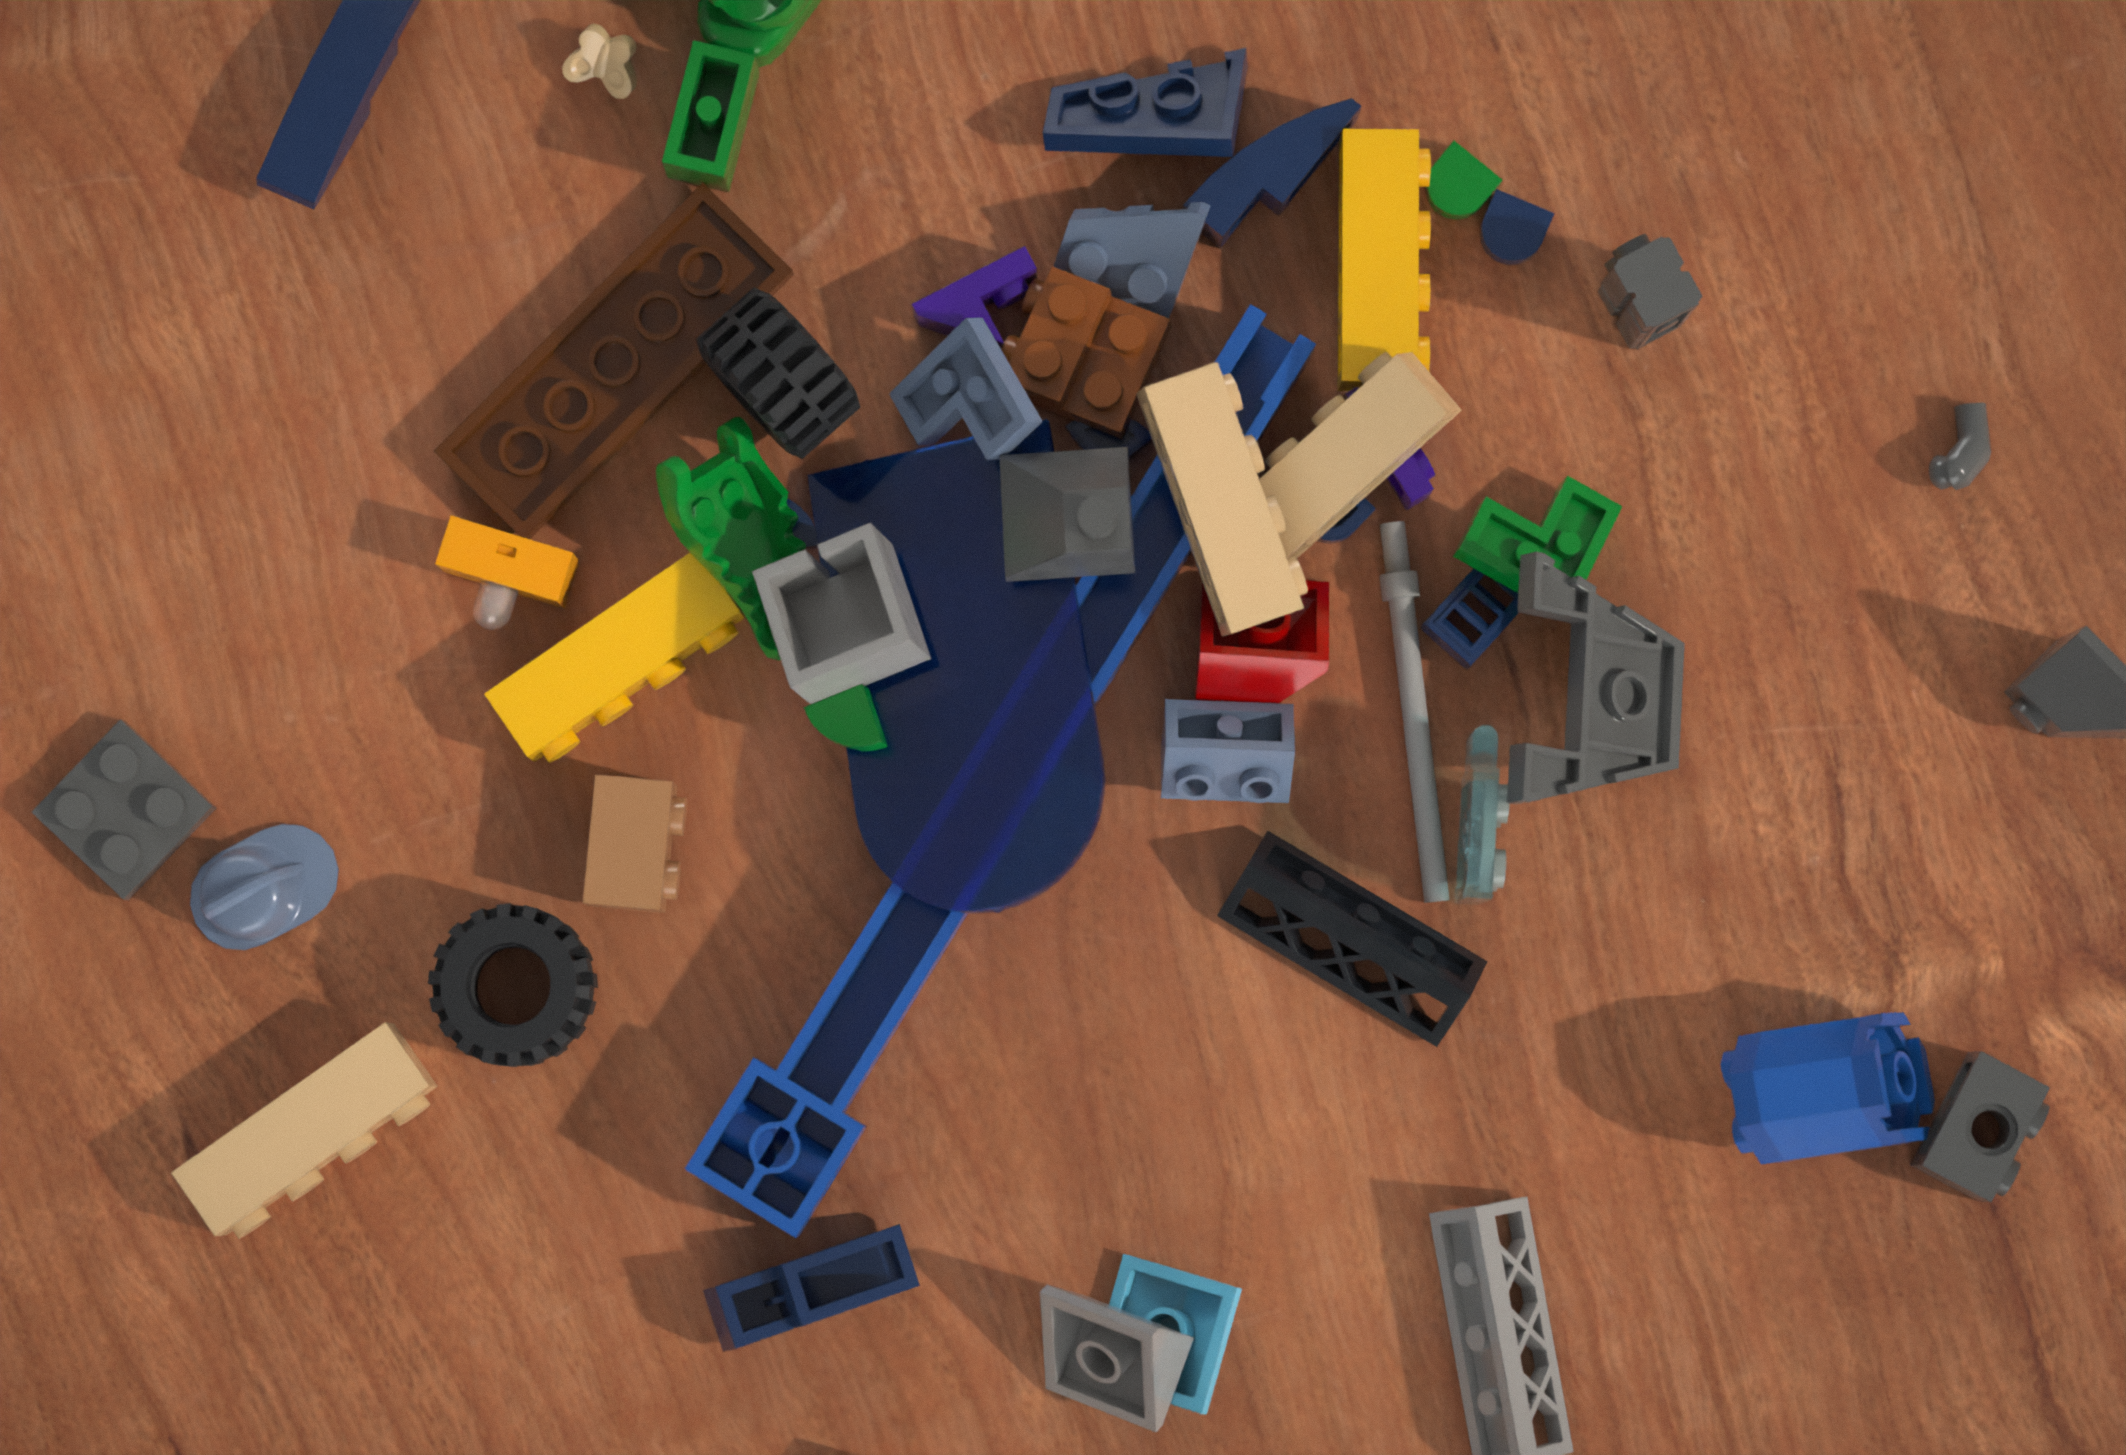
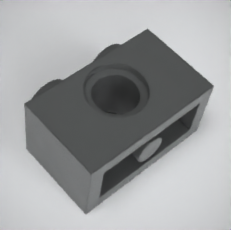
M1982 1051L1968 1052L1929 1127L1927 1140L1921 1142L1910 1165L1980 1202H1992L1996 1194L2004 1196L2011 1188L2019 1172L2021 1163L2014 1158L2025 1136L2033 1139L2047 1118L2050 1106L2043 1101L2050 1087ZM1983 1111L1992 1114L1999 1125L1997 1140L1987 1148H1983L1976 1143L1971 1131L1973 1120Z

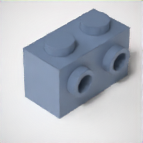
M1165 699L1161 741V798L1187 799L1192 801L1218 800L1289 803L1295 756L1294 704Z

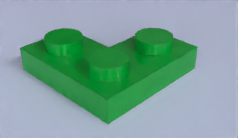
M1567 476L1559 484L1538 526L1486 496L1479 503L1453 557L1517 593L1519 591L1520 555L1536 551L1545 553L1554 559L1555 563L1553 566L1568 576H1581L1587 580L1623 506Z

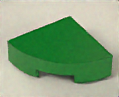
M863 684L803 707L813 726L822 735L838 745L864 752L888 747L870 691Z

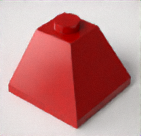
M1306 580L1308 592L1300 595L1304 606L1303 609L1223 637L1221 636L1202 582L1195 700L1280 703L1327 673L1329 667V582Z

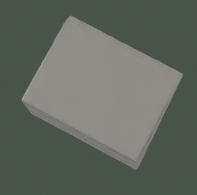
M1046 1285L1040 1291L1046 1389L1157 1432L1164 1423L1194 1337L1088 1296Z

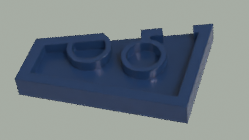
M1246 48L1224 52L1225 61L1194 68L1191 59L1167 64L1168 73L1135 79L1125 72L1052 87L1042 133L1045 151L1233 157L1248 69Z

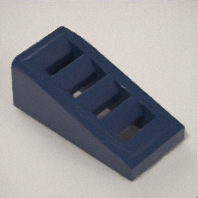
M1474 568L1420 627L1423 632L1466 670L1470 668L1519 614L1517 612L1518 593L1490 578L1514 599L1506 608L1478 583L1485 574ZM1469 592L1497 617L1491 625L1485 622L1462 601ZM1452 611L1456 612L1481 635L1475 643L1471 642L1446 619Z

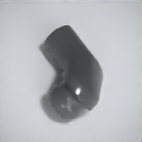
M1969 403L1954 407L1958 442L1949 450L1946 456H1935L1929 463L1930 480L1938 489H1947L1952 486L1955 490H1959L1969 486L1989 462L1991 444L1986 403Z

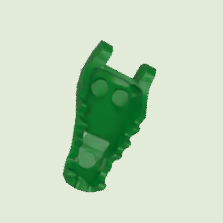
M734 417L717 429L719 447L717 455L691 471L683 459L678 456H672L656 466V482L666 519L679 541L709 571L740 607L748 619L762 652L767 658L780 661L781 658L752 571L806 549V544L801 539L795 537L792 532V528L798 521V515L787 505L789 492L761 458L755 447L753 435L748 424L741 417Z

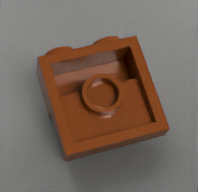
M1052 266L1046 280L1043 281L1035 278L1026 292L1022 313L1028 315L1029 318L1020 338L1010 334L1001 350L1033 405L1123 439L1139 402L1136 393L1144 388L1149 380L1171 330V320L1112 297L1110 288Z

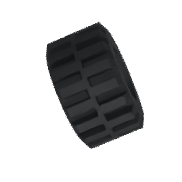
M755 287L751 289L696 338L700 355L714 374L754 420L789 454L803 459L861 408L856 390L827 352L776 298Z
M513 904L496 905L497 908L489 910L482 908L471 913V918L463 924L458 922L448 931L451 936L445 945H438L433 956L438 958L435 970H429L428 984L433 985V998H429L431 1010L438 1014L441 1021L438 1026L444 1035L451 1037L457 1044L456 1047L466 1055L476 1057L481 1062L508 1067L533 1066L544 1063V1060L552 1056L557 1057L568 1049L567 1045L574 1039H579L586 1029L584 1024L589 1014L593 1015L596 1001H593L594 988H598L597 974L593 973L591 965L593 958L589 949L580 941V936L570 926L545 911L527 905L516 906ZM507 948H523L533 952L545 963L550 975V993L545 1006L536 1017L521 1024H504L494 1020L483 1010L478 998V978L483 966L495 953Z

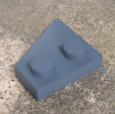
M1191 202L1188 209L1154 211L1153 205L1128 206L1121 211H1110L1106 208L1075 209L1069 219L1053 267L1110 288L1112 297L1169 318L1174 309L1211 205L1204 202Z

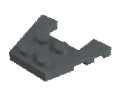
M1537 551L1520 555L1517 612L1571 624L1565 748L1562 750L1531 743L1510 745L1507 803L1514 805L1528 803L1605 784L1678 769L1685 643L1626 605L1619 607L1613 605L1596 594L1595 585L1581 576H1568L1553 566L1555 563L1554 559L1545 553Z

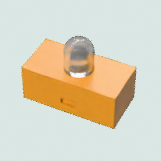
M450 516L435 564L443 572L481 583L473 606V615L481 627L496 630L505 626L509 621L517 595L564 609L579 559L573 552Z

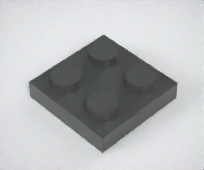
M120 719L38 804L32 813L123 900L129 901L217 807L126 721Z

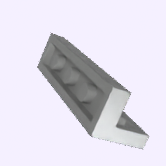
M1518 1197L1478 1206L1429 1213L1472 1455H1564L1574 1452L1528 1197ZM1508 1215L1512 1237L1508 1250L1500 1244L1495 1216ZM1513 1281L1521 1287L1523 1306L1519 1315L1511 1308L1509 1290ZM1525 1345L1533 1353L1535 1368L1531 1378L1523 1373L1520 1356ZM1538 1409L1544 1415L1548 1443L1536 1446L1532 1419Z

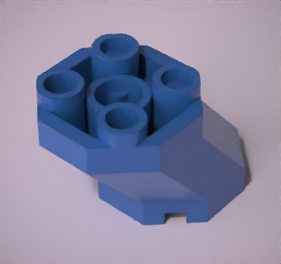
M1880 1013L1738 1036L1735 1050L1723 1053L1721 1071L1726 1085L1732 1091L1736 1114L1732 1122V1134L1739 1151L1742 1154L1754 1152L1760 1164H1772L1927 1140L1929 1127L1918 1128L1921 1115L1933 1113L1935 1103L1925 1047L1919 1037L1906 1039L1900 1029L1902 1026L1911 1025L1905 1013Z

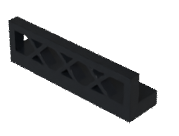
M1270 831L1266 832L1217 915L1219 918L1436 1047L1471 997L1488 962ZM1248 888L1272 901L1277 916L1262 918L1240 905L1239 903ZM1316 927L1326 933L1331 942L1332 949L1316 950L1305 944L1298 928ZM1353 961H1373L1383 967L1388 981L1369 982L1358 975ZM1426 993L1447 1005V1007L1436 1022L1413 1008L1409 994Z

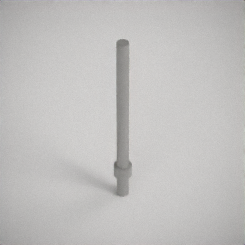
M1405 521L1380 524L1385 574L1379 575L1382 601H1389L1424 903L1448 901L1450 898L1414 598L1420 597L1417 571H1411Z

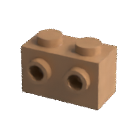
M595 774L583 904L592 907L665 913L666 899L677 900L680 886L681 862L670 861L673 835H684L687 798L677 797L678 786L673 781Z

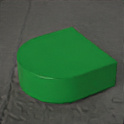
M1453 141L1432 166L1430 185L1425 187V193L1430 206L1438 214L1449 219H1464L1474 215L1481 209L1501 185L1503 179L1456 141Z

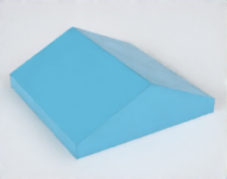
M1123 1254L1109 1305L1194 1337L1170 1404L1207 1415L1242 1289L1197 1274Z

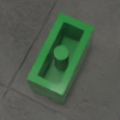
M693 40L662 158V164L669 179L698 186L703 182L710 189L729 193L760 74L755 55Z

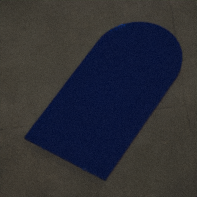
M1047 419L1042 420L1043 422L1008 455L1054 452L1049 421ZM973 436L808 474L814 525L818 533L816 536L817 544L868 523H871L893 544L931 657L930 660L866 685L870 691L888 747L866 752L846 747L856 817L863 841L870 855L886 876L902 890L921 902L943 910L959 913H1000L1005 909L1032 900L1060 881L1082 856L1098 825L1105 795L1104 760L1075 578L1006 582L1000 459L986 460ZM818 549L820 563L829 571L830 577L840 574L821 557Z

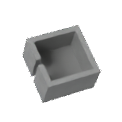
M871 523L817 544L821 557L840 573L836 576L830 577L829 571L806 550L752 571L789 686L810 704L860 684L866 686L931 659L893 544Z

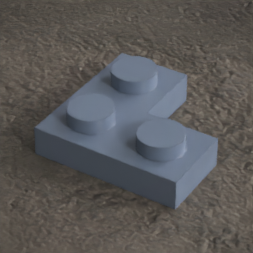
M966 318L889 393L918 445H934L963 418L986 460L1000 459V455H1008L1043 422L983 318Z

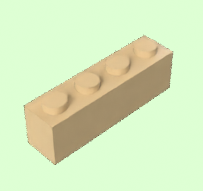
M1385 352L1377 357L1358 375L1363 385L1346 401L1341 395L1331 399L1311 418L1312 422L1317 426L1301 442H1298L1294 437L1288 439L1265 460L1270 470L1259 481L1265 498L1273 495L1282 511L1286 532L1279 534V538L1287 559L1291 557H1296L1297 559L1462 411L1412 352L1396 354L1393 358L1388 352Z
M1218 362L1142 388L1136 394L1221 636L1223 637L1303 609L1304 606L1300 595L1308 592L1306 580L1296 557L1286 558L1279 538V534L1286 532L1284 517L1276 498L1273 495L1265 498L1257 473L1264 471L1263 458L1252 434L1243 436L1235 413L1243 409V404L1232 374L1222 375Z
M385 1022L175 1169L171 1174L215 1237L228 1235L233 1231L237 1238L240 1239L271 1218L266 1207L284 1194H287L291 1201H295L319 1185L324 1180L319 1170L338 1156L347 1164L369 1150L377 1143L372 1133L392 1118L399 1127L428 1108L430 1103L425 1095L438 1086L396 1025Z

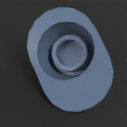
M280 824L261 830L232 845L205 863L200 868L192 884L190 907L196 925L212 942L226 949L248 950L264 945L311 920L326 908L336 891L339 868L334 851L320 834L304 826Z

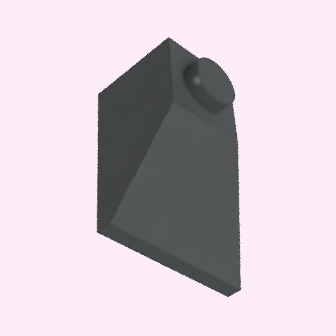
M1128 447L1000 455L1006 582L1135 573Z
M2087 626L2057 639L2004 691L2014 702L2010 706L2012 714L2025 728L2034 734H2038L2042 730L2048 737L2126 739V665Z

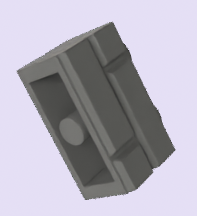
M1646 233L1639 235L1616 248L1612 252L1614 257L1604 264L1608 274L1601 283L1598 293L1610 315L1619 316L1620 319L1616 326L1629 349L1636 348L1638 350L1680 328L1699 305V301L1703 297L1689 271L1682 272L1680 270L1684 262L1670 237L1663 238L1661 236L1650 242Z

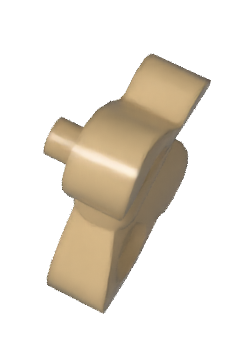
M598 24L588 25L579 36L580 47L564 61L562 66L564 77L570 82H581L592 77L601 78L605 88L616 99L626 98L634 90L637 83L636 74L630 62V58L637 48L635 40L628 35H619L611 38L602 26Z

